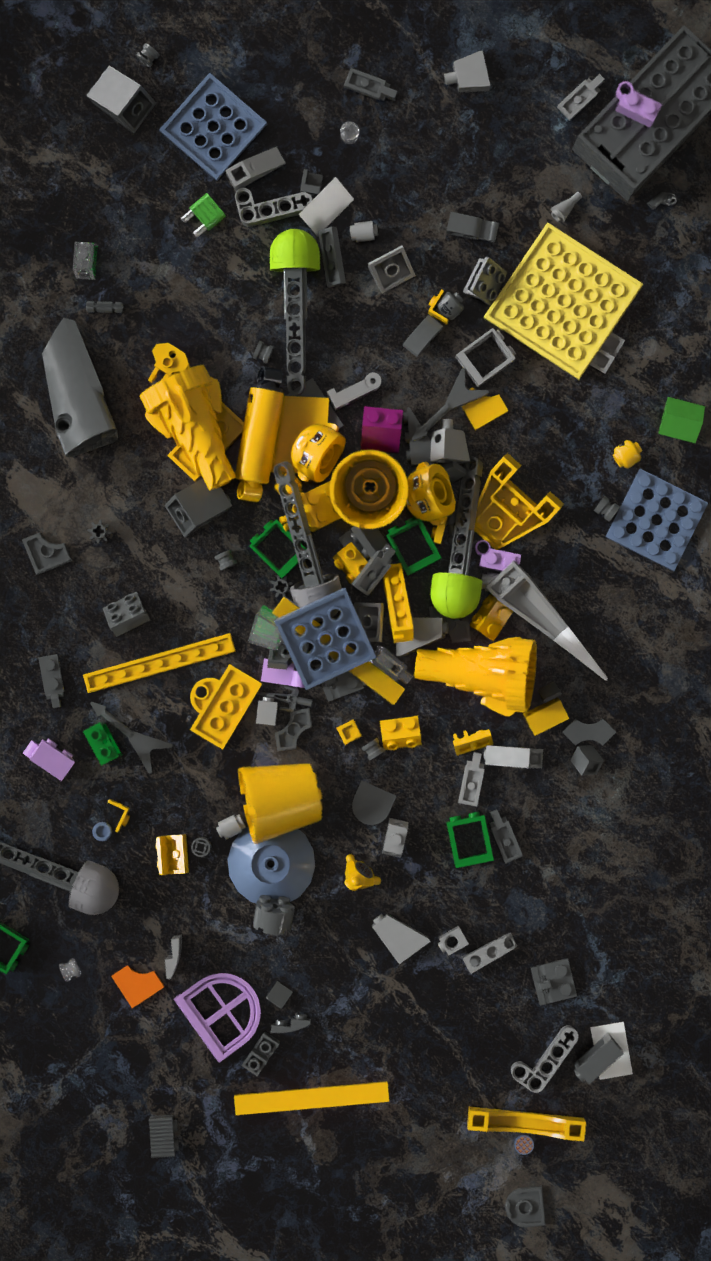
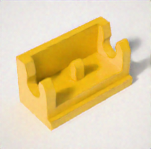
M558 697L523 713L535 736L569 719Z

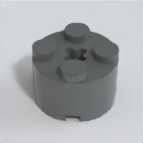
M261 895L256 902L253 921L254 928L257 930L258 927L262 928L263 933L269 935H284L287 930L289 933L292 928L295 909L293 904L290 903V899L287 897L272 899L268 895Z

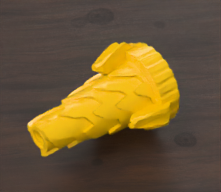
M198 365L176 373L141 393L140 398L146 408V419L167 439L173 437L176 445L181 446L186 458L192 462L198 476L202 475L209 491L220 488L236 478L224 451L226 448L221 439L222 432L215 420L217 415L223 412L220 385L217 379L209 376L204 365Z
M513 637L489 644L488 647L474 646V648H458L457 650L437 648V651L418 649L414 676L416 679L446 683V686L484 696L481 699V704L504 716H511L515 712L525 713L530 708L534 691L537 664L536 641Z

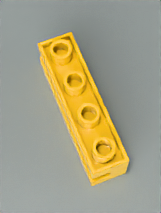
M401 563L390 564L391 567L382 580L394 643L413 641L414 628Z

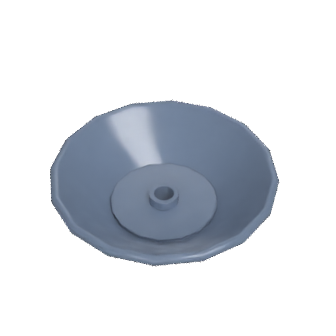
M248 827L243 829V832L232 842L228 856L229 877L237 891L252 903H256L261 895H268L272 899L287 897L290 899V902L300 897L310 885L315 869L314 850L306 835L299 829H296L262 843L254 844ZM269 860L274 861V867H269L267 862Z

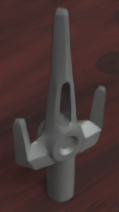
M285 685L284 688L292 690L291 694L257 692V695L275 698L276 700L288 703L289 707L279 708L282 711L293 712L296 710L297 704L310 707L313 704V699L299 697L298 687ZM275 696L287 697V699H282Z

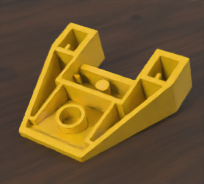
M508 453L490 471L478 500L474 531L484 540L488 541L495 550L546 524L564 505L552 492H549L537 505L509 479L522 465Z

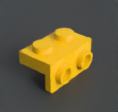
M352 542L333 557L335 566L339 570H343L347 581L351 585L368 563Z
M489 594L484 599L479 611L473 616L470 627L494 641L513 611L498 601L494 595Z
M418 716L380 721L383 748L385 750H396L403 747L414 748L421 745Z
M186 834L157 837L156 850L158 853L157 868L159 875L189 873Z

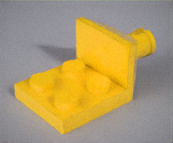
M331 481L306 493H300L309 528L312 532L341 519L331 502ZM294 504L291 510L296 513L297 507ZM286 515L279 517L281 524L287 522ZM288 523L283 526L285 531L289 530Z

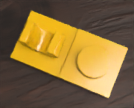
M447 517L444 518L442 525H437V528L433 527L431 538L434 539V544L441 545Z
M489 729L479 730L475 734H471V736H468L465 730L463 731L464 738L461 739L457 737L456 733L453 735L456 755L481 749L487 745H493Z

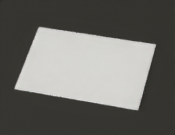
M335 177L299 215L318 236V231L325 229L354 199Z
M624 1022L590 1027L593 1045L609 1033L624 1052L619 1059L599 1076V1079L633 1074Z

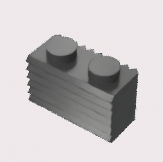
M174 1115L150 1116L151 1158L175 1156L176 1151H179V1140L175 1139V1132H178V1121L174 1120Z

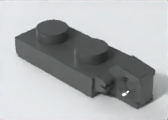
M350 68L344 83L345 88L377 100L384 101L387 98L395 101L398 91L389 88L390 84L386 83V80Z
M388 544L381 551L378 550L352 582V585L369 596L391 567V557L396 550Z
M54 654L38 657L47 700L51 699L53 708L62 707L60 697H64L65 690L59 656Z
M497 809L491 811L490 814L493 822L489 823L490 829L505 864L523 857L509 821H507L506 817L501 818Z

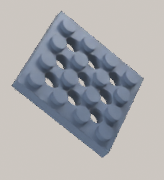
M209 73L159 130L218 181L226 172L225 170L233 164L263 130L267 122ZM211 95L217 98V102L213 105H209L206 102L207 97ZM229 108L231 115L223 117L220 114L221 110ZM196 110H202L204 112V117L201 119H196L194 117V112ZM239 120L244 121L246 124L242 130L235 128V123ZM216 122L219 128L217 131L212 132L208 129V125ZM184 124L191 125L192 130L189 133L181 131V127ZM225 135L233 137V141L230 144L223 143L222 138ZM200 136L206 139V143L203 146H198L195 143V140ZM218 149L221 153L218 158L210 157V151Z
M639 469L605 537L671 571H675L708 502ZM645 489L652 490V499L647 500L643 497ZM662 498L670 500L669 508H663L660 505ZM637 506H642L645 510V514L642 517H638L634 513ZM678 507H686L688 512L685 517L678 515ZM653 515L661 516L662 522L660 525L652 523ZM628 523H633L636 526L634 534H629L626 531ZM671 523L679 526L677 534L670 533L669 525ZM645 532L653 534L652 542L644 541L643 534ZM667 540L670 543L668 551H663L660 548L661 541Z
M345 588L274 620L306 690L376 658ZM333 609L340 610L338 618L330 617V612ZM316 617L323 619L322 625L318 627L312 625V621ZM299 625L305 627V632L301 635L295 633V628ZM341 626L348 627L346 635L341 636L338 634V629ZM324 634H328L331 637L330 641L326 644L320 642V638ZM307 642L313 644V648L309 652H305L302 649L303 645ZM349 643L356 645V649L351 653L345 650ZM332 651L338 653V658L334 661L328 659V654ZM315 659L321 661V665L317 669L310 667V663Z

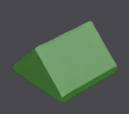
M667 397L658 434L696 443L703 424L705 406Z

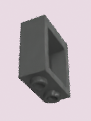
M607 1033L574 1063L576 1068L574 1070L575 1074L582 1082L586 1081L588 1084H591L619 1059L624 1052L620 1045Z

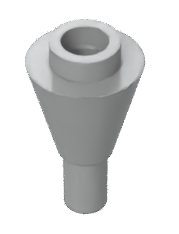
M576 192L570 199L551 207L552 217L556 221L564 222L573 209L574 204L582 198V195Z

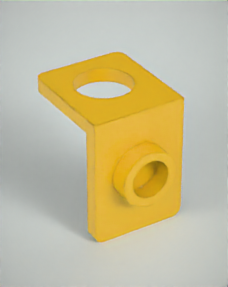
M441 289L438 296L434 295L428 305L431 307L428 314L447 325L449 320L433 311L438 300L444 294V290Z
M109 799L108 803L125 810L115 830L119 832L122 825L126 826L130 816L127 814L130 808Z

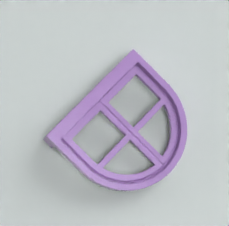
M225 973L209 975L174 998L176 1004L218 1062L224 1060L249 1041L259 1025L261 1011L258 997L246 981L235 975ZM218 983L231 984L239 988L243 993L225 1005L212 985ZM208 987L222 1008L204 1020L190 999ZM247 998L250 1005V1019L247 1027L243 1030L230 1010ZM227 1013L241 1034L223 1047L209 1026Z

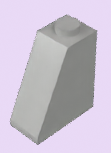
M412 618L414 628L413 641L396 643V656H406L444 639L445 634H448L449 630L446 619Z
M487 745L484 751L485 765L542 768L543 749Z
M380 914L373 920L372 928L399 964L431 942L428 936L389 914L385 916Z

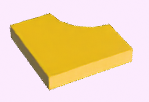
M499 394L492 397L485 396L461 406L475 431L508 412Z

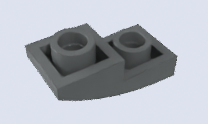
M428 315L403 343V347L418 357L442 331L443 325Z
M296 1014V1017L291 1018V1024H287L285 1020H276V1023L271 1025V1033H287L300 1030L310 1025L311 1018H307L305 1014Z
M264 1031L241 1066L258 1076L280 1044V1041Z

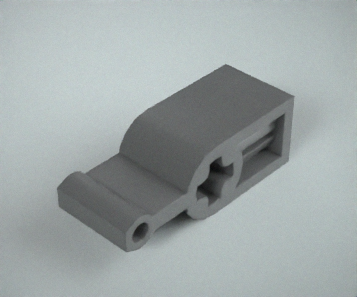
M450 212L446 234L495 243L499 223Z

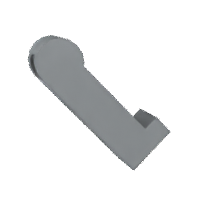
M372 372L364 380L336 393L334 388L327 391L335 411L379 389L381 377L379 374Z
M508 933L461 957L468 971L472 974L515 949L517 944L512 934Z

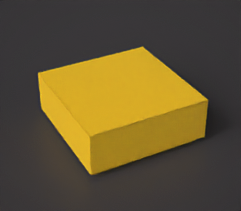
M354 719L337 727L345 745L362 737Z

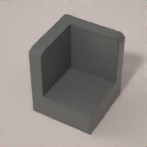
M304 169L300 193L306 192L311 197H316L321 192L323 176L308 173V170Z
M593 745L577 746L571 762L582 776L597 775L604 759Z

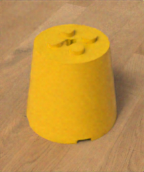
M374 450L359 451L347 456L336 467L330 482V498L336 512L346 522L359 528L374 529L389 524L401 513L408 497V482L402 467L389 455ZM367 482L375 483L374 491H372L371 489L368 491L366 490L365 487H367Z
M309 763L242 767L238 769L240 792L245 794L247 803L243 805L254 844L262 843L322 819V794L320 788H317L316 773L313 772Z

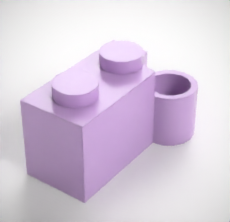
M620 83L616 91V96L620 102L615 111L650 128L662 104L633 91L631 83ZM627 88L629 90V94H622L620 92V89Z
M480 540L475 545V552L481 556L480 568L502 572L513 560L518 565L520 563L521 555L491 549L490 543L486 540ZM485 543L488 546V551L480 553L477 549L478 544Z
M264 658L261 681L305 688L294 663H291L287 670L267 668L268 659Z
M49 738L47 741L42 739L40 744L31 740L23 754L62 781L75 763L74 759H72L73 755L65 749L61 751L56 748L57 744Z

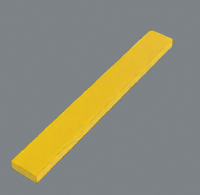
M283 597L272 613L280 618L299 609V607ZM314 619L312 621V625L315 627L321 625ZM299 625L295 628V631L303 634L305 627ZM322 635L320 642L323 644L328 643L331 639L330 635ZM348 645L345 648V650L349 653L354 651ZM332 651L328 654V656L331 657L333 660H336L338 658V653ZM369 661L349 670L350 673L392 705H395L405 688Z
M231 633L87 673L83 677L87 691L91 693L233 653L236 650Z
M388 1081L234 1095L236 1115L389 1102Z

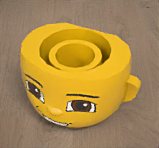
M333 423L311 425L305 428L295 440L291 451V459L294 467L298 470V477L302 481L308 482L312 480L320 483L330 475L346 444L344 436L338 432L339 427Z
M421 462L417 466L416 471L412 472L407 478L408 497L406 506L416 518L430 521L433 525H442L444 518L453 514L456 505L449 475L444 467L439 464L429 465L428 462Z

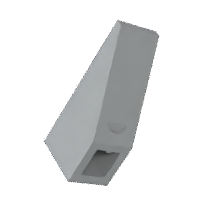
M277 147L245 159L225 171L232 186L237 191L286 163Z

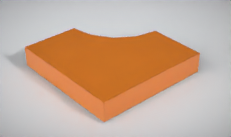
M127 965L111 976L132 1008L165 987L155 970L149 973H139Z

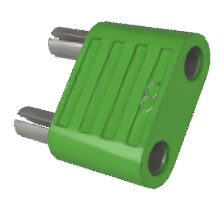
M206 193L189 207L190 210L181 219L186 223L194 215L198 218L202 225L193 232L198 237L204 231L212 229L226 215Z

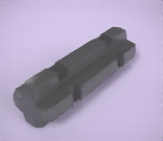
M87 301L86 311L113 313L115 311V313H123L124 304L122 302L97 301L95 303L94 301Z

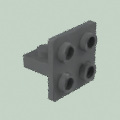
M485 257V259L479 258L463 293L480 299L491 306L505 281L507 271L490 257Z
M353 526L350 531L339 537L343 547L352 542L368 562L378 550L381 551L388 544L378 528L367 529Z
M137 592L128 594L124 598L110 603L103 608L109 628L116 637L150 621V617Z

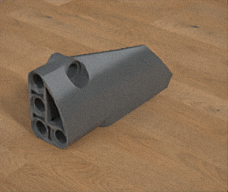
M63 318L48 341L42 357L56 435L59 438L65 456L69 458L115 442L118 439V431L77 324L74 320ZM67 426L68 429L63 431L60 430V427Z

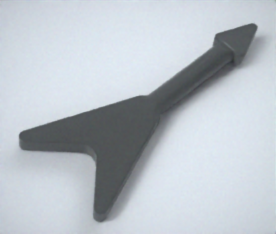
M462 368L445 405L422 427H417L412 437V442L426 437L427 431L450 410L485 397L489 394V391L466 389L465 369Z
M95 702L90 703L97 716L104 717L128 737L148 773H152L150 752L153 749L173 747L171 743L132 731L108 712L106 706Z

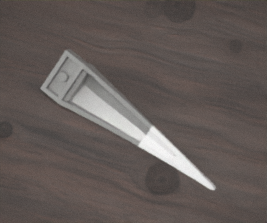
M515 560L486 586L498 601L535 626L607 681V676L530 575Z

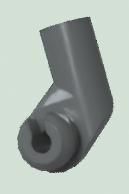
M659 192L647 204L654 210L660 204H676L677 197L670 192Z

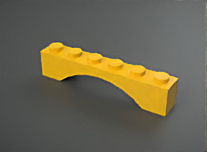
M469 1107L468 1130L531 1133L575 1141H584L586 1121L580 1117Z

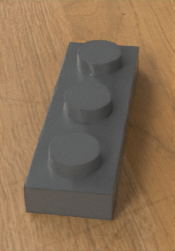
M337 227L320 230L318 233L327 288L345 284Z

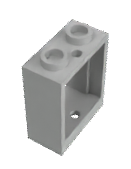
M494 328L483 334L455 356L477 388L516 359L514 356L516 353L510 345L506 346L503 342L504 336L499 330L495 331ZM491 337L507 360L482 378L466 355Z

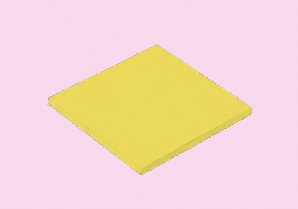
M547 222L484 315V318L580 380L643 287V283Z

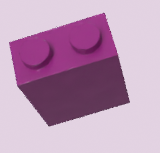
M364 406L361 450L399 453L403 410Z

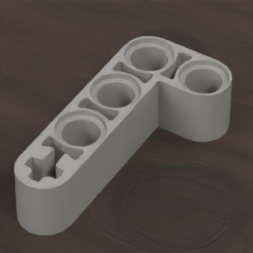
M240 188L235 193L240 220L246 227L299 215L306 207L301 204V200L305 199L307 205L312 201L310 194L301 192L254 204L252 193L249 189ZM246 194L249 196V200L241 202L239 197ZM293 201H296L297 209H294ZM284 203L291 206L288 211H282L280 207ZM265 208H270L272 214L264 216L262 211ZM246 213L254 215L250 221L245 220L243 217Z
M570 1025L562 1027L533 1069L521 1061L513 1063L511 1066L513 1078L534 1093L541 1092L576 1044L578 1033L575 1028ZM572 1031L571 1034L573 1035V1038L568 1037L566 1039L565 1033H570ZM561 1039L563 1042L565 1041L567 1047H565V1045L559 1040ZM557 1046L563 1048L562 1054L558 1056L553 1054V1049ZM546 1062L552 1064L549 1071L542 1070V1065ZM518 1067L525 1069L524 1074L521 1076L515 1074V1069ZM534 1078L541 1080L540 1085L537 1087L530 1085L531 1080Z

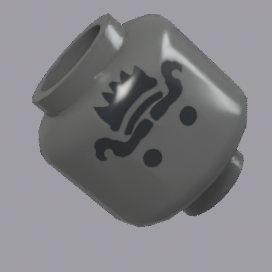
M447 291L438 300L436 311L443 317L453 320L464 310V305L462 304L464 299L457 292L453 294Z

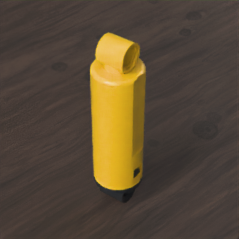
M261 366L257 374L258 384H251L235 472L236 479L242 480L237 488V497L241 500L259 502L263 491L261 484L269 483L285 393L284 389L279 388L283 376L282 371L279 369Z

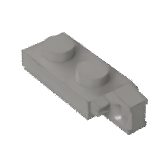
M599 74L592 81L590 78L584 80L558 104L557 108L571 121L601 91L598 87L605 79Z
M474 752L472 761H467L465 765L458 803L476 807L478 805L485 770L484 764L480 763L482 754L479 752Z

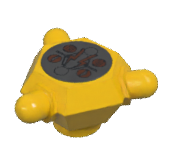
M352 854L346 856V879L344 883L350 890L365 889L381 883V878L374 876L372 869L364 862L355 860Z

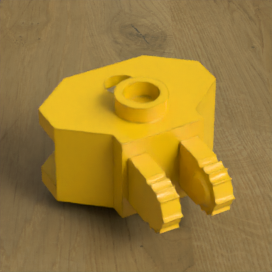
M170 343L156 344L152 350L156 360L155 369L148 381L151 383L155 381L160 371L165 374L161 379L162 381L176 373L189 369L190 365L185 353ZM171 354H176L174 358L170 357Z

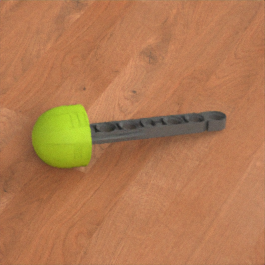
M289 229L280 233L271 245L270 270L284 272L287 371L290 375L287 376V388L291 394L301 395L306 390V376L304 374L306 371L305 319H307V271L320 270V250L316 240L309 233L300 229ZM291 279H300V282L291 281ZM297 284L300 287V292L294 296L291 293V287ZM294 304L300 306V312L297 315L291 312V307ZM295 323L297 326L300 327V330H297L296 335L295 331H292V327H295ZM292 337H301V339H292ZM298 342L301 350L295 354L292 351V345ZM294 362L301 364V370L297 373L292 370ZM295 381L301 383V389L298 392L292 389V384Z
M470 456V461L465 462L463 465L467 475L461 480L448 573L433 574L431 584V601L435 609L443 616L453 619L466 617L476 609L480 601L482 580L468 576L481 485L479 477H482L483 470L482 461L473 456ZM476 461L475 469L470 470V465ZM473 480L474 484L472 488L468 489L469 481ZM471 498V504L466 508L465 502ZM465 535L466 541L463 545H461L460 539L462 536ZM463 554V561L458 564L457 559L459 555Z

